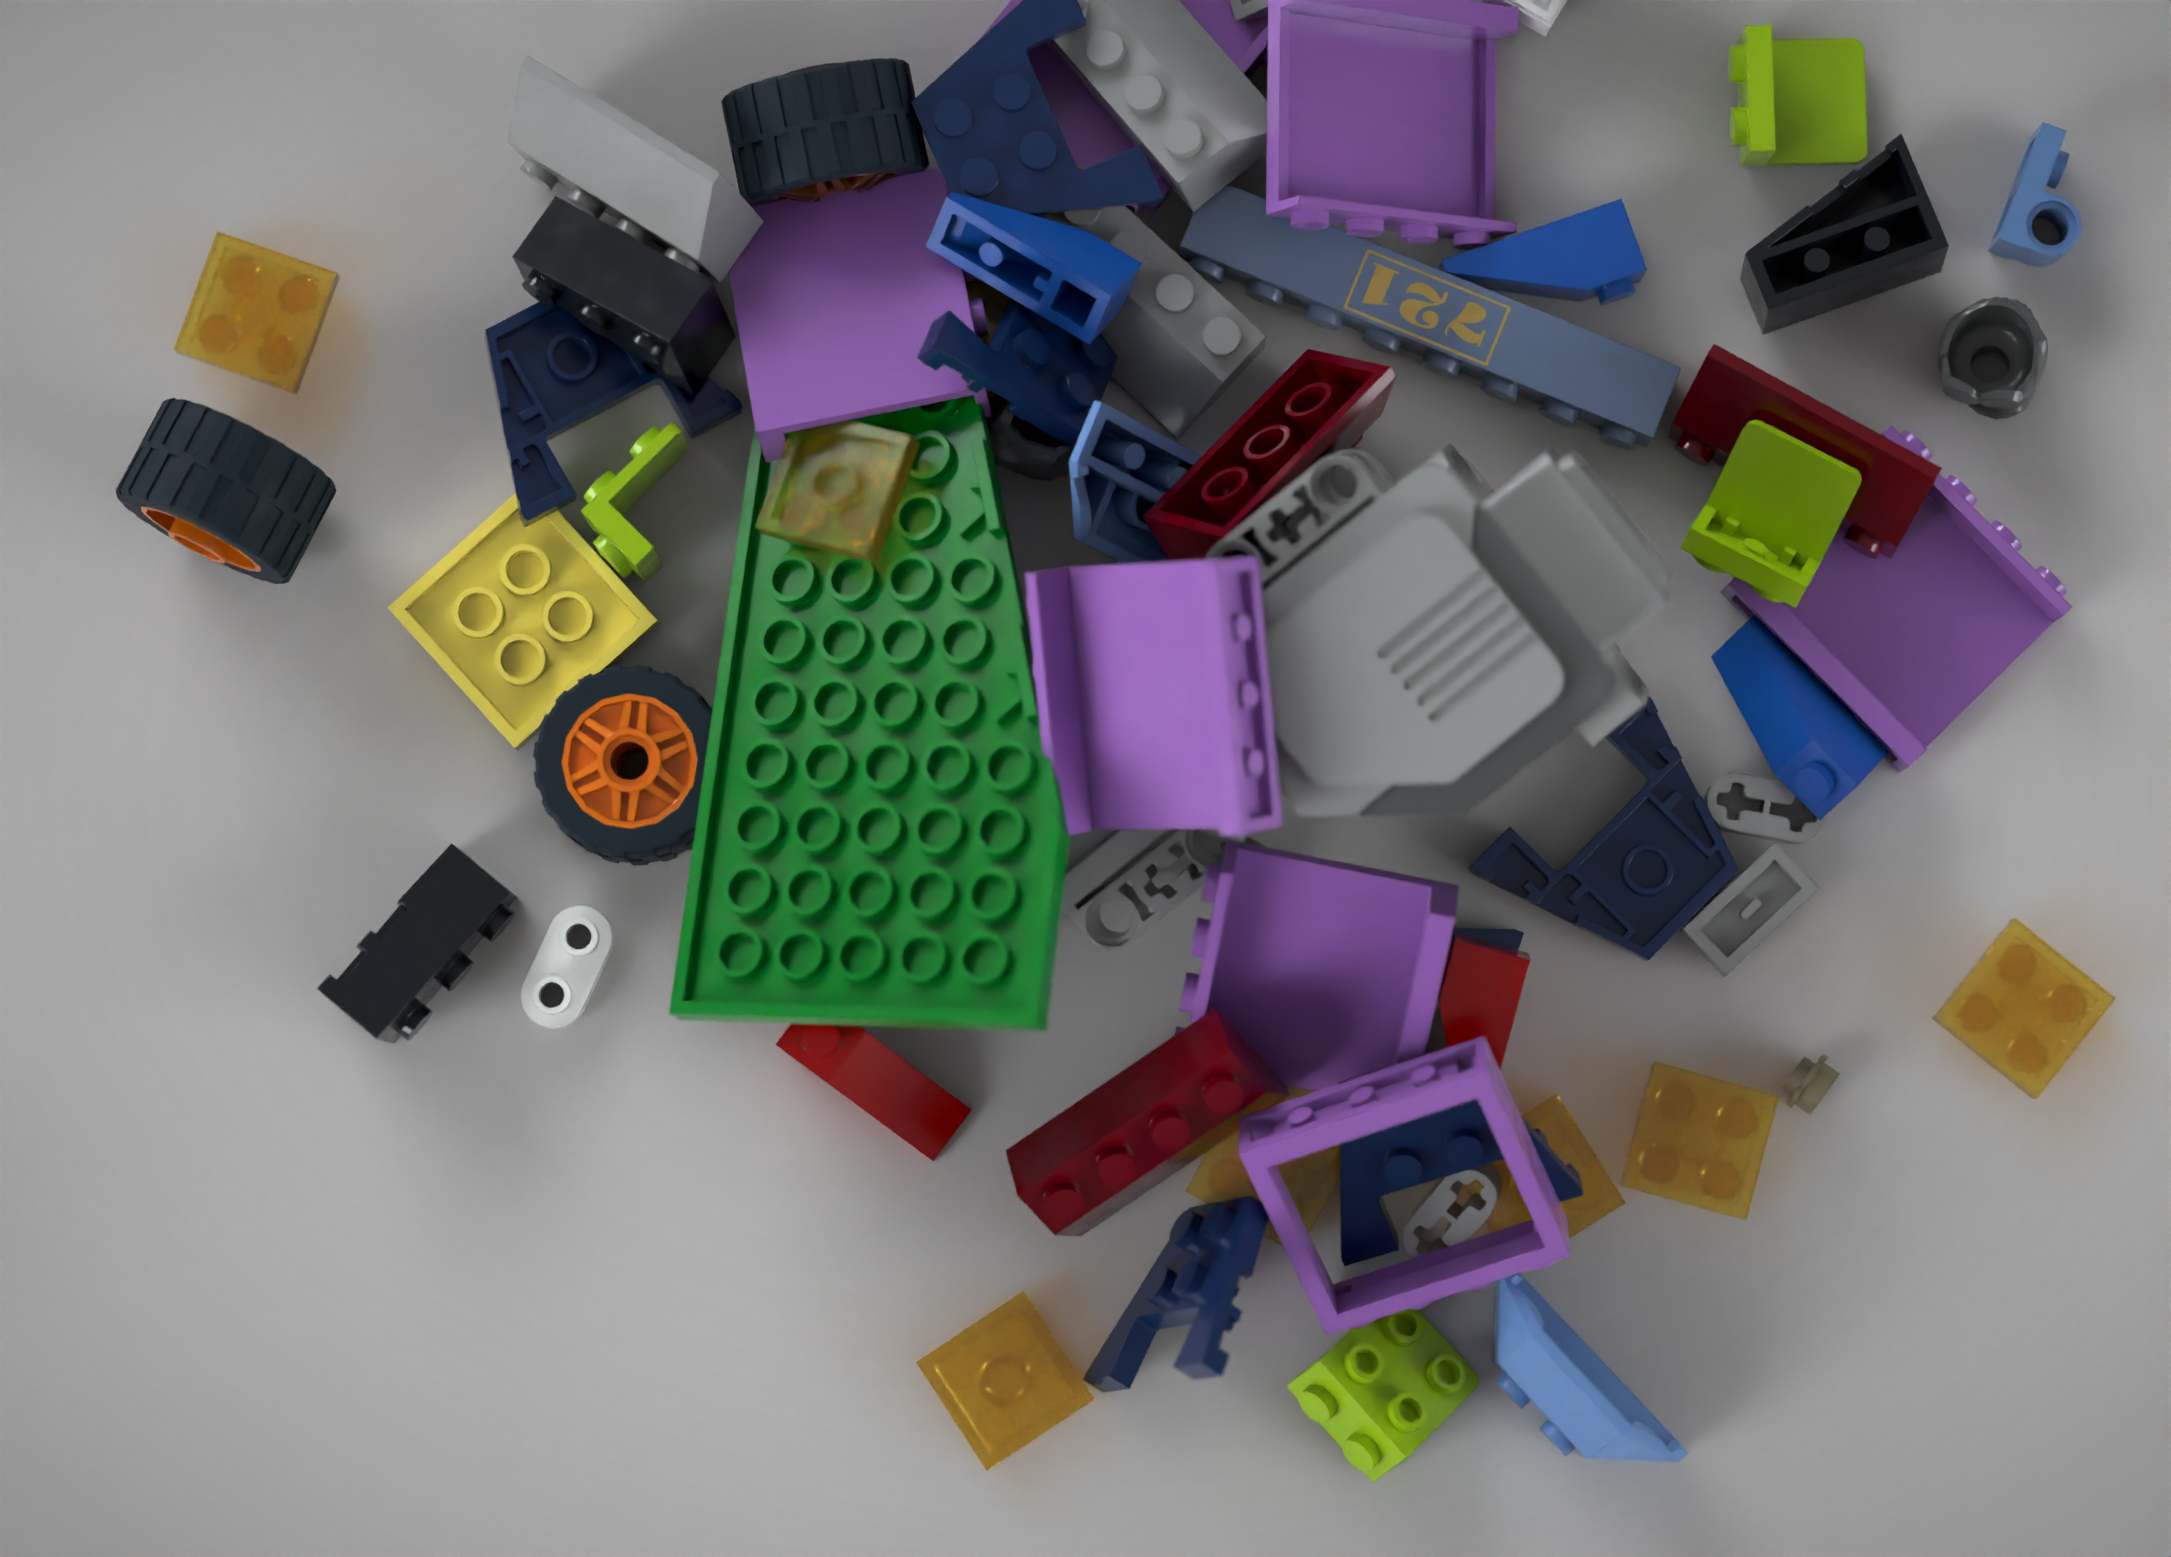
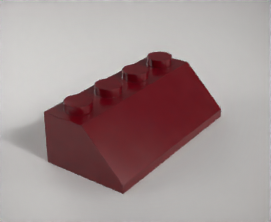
M1713 344L1671 424L1668 437L1677 441L1675 449L1684 457L1700 465L1708 466L1712 460L1724 467L1744 426L1751 420H1760L1857 469L1862 477L1861 485L1838 528L1839 531L1845 533L1843 542L1867 557L1877 558L1878 554L1881 553L1891 559L1942 468Z
M1307 349L1143 515L1144 520L1169 561L1206 559L1207 554L1219 541L1314 464L1344 448L1355 447L1363 438L1366 430L1382 415L1396 379L1391 366ZM1254 528L1248 531V535L1253 537L1255 533ZM1228 549L1222 555V558L1244 557L1247 553L1239 549Z
M1214 1008L1005 1150L1017 1196L1055 1236H1082L1239 1130V1117L1275 1106L1289 1097L1288 1088L1217 1008Z

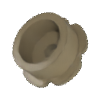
M1822 1055L1817 1063H1813L1807 1057H1804L1787 1079L1782 1088L1792 1094L1787 1102L1790 1108L1795 1104L1810 1115L1838 1078L1840 1073L1825 1063L1828 1058L1826 1055Z

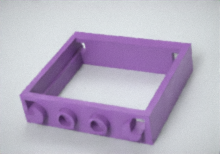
M1485 1036L1239 1117L1238 1154L1326 1335L1354 1327L1356 1329L1369 1325L1375 1319L1406 1309H1421L1437 1299L1468 1289L1480 1290L1490 1286L1496 1280L1527 1270L1545 1269L1558 1260L1570 1257L1567 1217ZM1477 1098L1532 1220L1333 1284L1276 1165Z

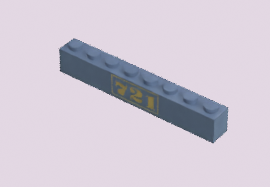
M1229 184L1194 211L1180 244L1179 256L1189 262L1188 264L1207 281L1221 283L1223 277H1227L1247 286L1245 293L1261 303L1280 307L1283 300L1306 309L1304 318L1318 326L1333 331H1339L1341 324L1365 333L1362 341L1377 350L1397 355L1399 349L1402 348L1424 357L1421 365L1436 374L1455 379L1458 373L1461 372L1481 380L1480 389L1495 398L1507 402H1515L1517 396L1540 404L1539 413L1544 417L1567 426H1574L1576 420L1600 429L1598 433L1600 439L1622 449L1633 450L1635 444L1643 447L1648 446L1654 437L1681 370L1679 366L1357 236L1347 235L1345 231L1331 225L1326 229L1320 230L1292 228L1291 218L1266 215V199Z

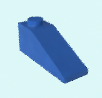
M951 192L946 197L925 246L1089 345L1120 313L1142 266V263L1087 230L955 192Z
M1622 199L1441 260L1438 268L1493 291L1577 302L1598 297L1600 305L1609 304L1636 292L1634 284L1640 282L1647 271Z
M1754 615L1711 656L1772 771L1819 820L1851 793L1889 753Z

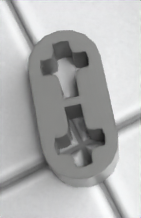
M1729 773L1718 778L1707 788L1703 798L1718 829L1729 833L1788 844H1801L1814 838L1823 829L1827 819V814L1821 820L1813 814L1812 822L1801 824L1798 832L1789 830V819L1769 814L1770 806L1787 807L1793 803L1796 796L1780 780L1742 773ZM1732 785L1741 788L1740 796L1742 799L1761 803L1759 812L1743 810L1737 814L1735 820L1726 818V807L1717 804V796L1726 795L1731 790ZM1803 804V809H1804L1805 811H1807V812H1811V811Z
M1492 1163L1440 1178L1414 1208L1403 1230L1402 1242L1411 1258L1468 1241L1493 1212L1502 1192V1178L1498 1169ZM1473 1179L1479 1181L1483 1185L1480 1194L1475 1193L1471 1195L1463 1206L1458 1204L1456 1199L1462 1184L1468 1185ZM1442 1216L1449 1221L1442 1239L1436 1238L1430 1243L1422 1237L1425 1228L1428 1230L1433 1228Z

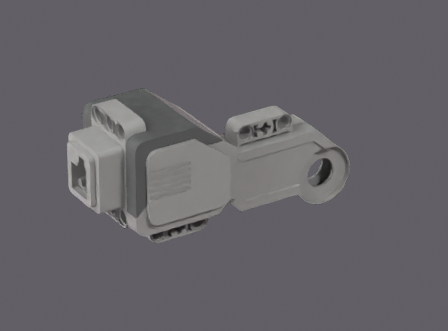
M1451 444L1440 449L1398 483L1368 450L1359 447L1344 448L1314 464L1219 541L1207 554L1206 559L1222 558V555L1228 549H1239L1246 552L1250 557L1258 556L1279 790L1300 816H1354L1358 813L1360 816L1466 814L1575 727L1591 745H1596L1647 704L1650 692L1621 654L1617 642L1668 602L1670 591L1664 582L1671 578L1673 572L1668 563L1581 455L1573 449L1562 457L1552 445L1495 491L1474 464L1465 456L1460 455ZM1337 465L1346 466L1354 472L1358 485L1355 495L1345 494L1338 489L1334 480V472ZM1313 502L1320 511L1311 514L1299 524L1296 531L1292 532L1286 524L1291 518L1292 513ZM1252 528L1255 529L1253 537L1248 535V531ZM1200 829L1092 830L1070 835L1060 916L1067 912L1087 938L1096 946L1107 950L1120 949L1134 941L1203 886L1208 863L1222 864L1224 852L1215 853L1206 849L1199 838ZM1247 834L1231 835L1232 841L1246 843L1248 837ZM1181 841L1183 848L1177 845L1176 842ZM1186 852L1192 863L1174 879L1173 884L1177 890L1175 891L1168 884L1160 889L1157 888L1151 880L1158 872L1153 863H1156L1159 868L1165 869ZM1197 866L1204 869V872L1200 873ZM1131 881L1133 887L1128 885L1126 882ZM1116 901L1123 904L1131 915L1129 930L1114 932L1106 928L1100 919L1102 903ZM1148 907L1153 909L1154 912H1149Z

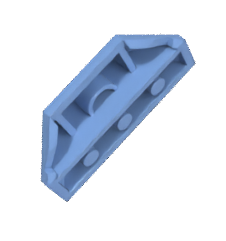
M1094 400L1069 459L1074 539L1122 564L1169 561L1144 520L1143 515L1202 455L1116 409Z
M1521 1273L1495 1281L1493 1362L1503 1372L1495 1382L1521 1409L1531 1402L1541 1412L1547 1421L1539 1429L1563 1455L1567 1456L1575 1449L1582 1457L1587 1459L1680 1462L1689 1453Z

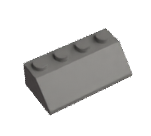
M1077 0L1086 19V25L1047 42L1136 146L1142 145L1150 163L1193 212L1266 154V98L1179 0Z
M529 55L520 65L508 143L525 159L520 169L548 190H552L555 184L559 183L571 191L567 196L568 200L582 211L597 219L600 218L603 212H606L618 220L614 226L617 230L647 246L651 241L666 250L663 255L697 273L701 271L713 280L721 283L764 222L723 174Z
M1080 164L1077 166L1080 170H1085ZM1126 206L1108 207L1094 211L1078 210L1047 213L1046 215L1038 216L1087 230L1142 263L1120 313L1106 326L1101 335L1118 357L1110 378L1173 437L1179 440L1264 350L1267 336Z

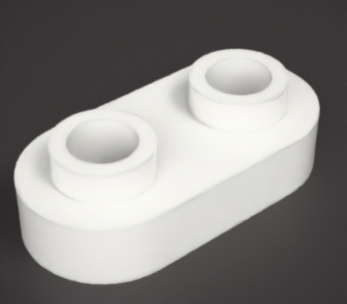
M578 905L564 909L553 919L521 989L523 1009L535 1023L547 1028L558 1029L571 1025L582 1015L614 944L612 926L602 913L594 908ZM579 925L588 927L591 932V941L588 946L583 949L572 948L568 941L569 932ZM549 984H559L564 991L562 1003L554 1008L546 1007L541 998L543 989Z

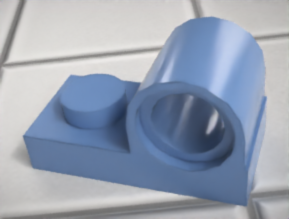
M2043 122L2031 135L1989 246V252L2030 266L2045 267L2053 265L2063 258L2078 241L2082 228L2079 212L2072 203L2064 198L2045 191L2046 186L2053 189L2057 187L2065 170L2069 153L2061 151L2060 148L2066 135V130ZM2043 218L2053 222L2059 230V244L2051 246L2038 241L2033 235L2032 221Z

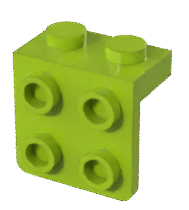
M1746 25L1737 41V45H1730L1728 53L1730 83H1738V107H1732L1730 114V139L1732 146L1740 145V167L1856 165L1862 162L1868 152L1865 50L1862 42L1855 38L1772 39V25Z
M1751 420L1741 431L1706 505L1690 527L1680 549L1693 555L1696 562L1707 570L1716 573H1728L1750 584L1754 592L1762 598L1776 603L1785 602L1796 608L1820 566L1861 485V474L1857 469L1760 420Z
M674 422L670 423L663 430L655 425L646 431L629 451L634 459L617 476L611 470L604 473L591 485L583 497L588 504L581 510V513L590 529L598 536L592 543L599 550V555L623 579L633 571L646 583L663 566L655 548L623 516L689 451L683 431Z
M1406 1309L1375 1319L1369 1325L1356 1329L1354 1327L1350 1329L1330 1350L1305 1368L1286 1387L1299 1400V1404L1305 1414L1312 1420L1320 1423L1339 1444L1349 1463L1358 1470L1363 1471L1372 1482H1375L1407 1459L1476 1390L1479 1385V1378L1476 1372L1419 1309Z

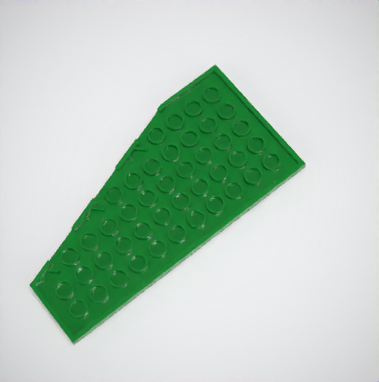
M974 395L788 432L787 438L791 458L765 462L756 435L755 425H753L669 1014L679 1020L1046 1031L1070 835L1059 782L1055 776L1051 760L1042 754L1036 682L1033 676V651L984 408L980 403L976 404Z

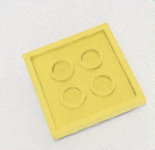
M516 494L510 497L387 607L517 751L541 730L540 725L545 715L550 713L556 704L555 700L565 690H570L579 683V679L590 673L595 675L606 671L605 668L612 667L659 624L658 620L558 510L525 527L520 519Z

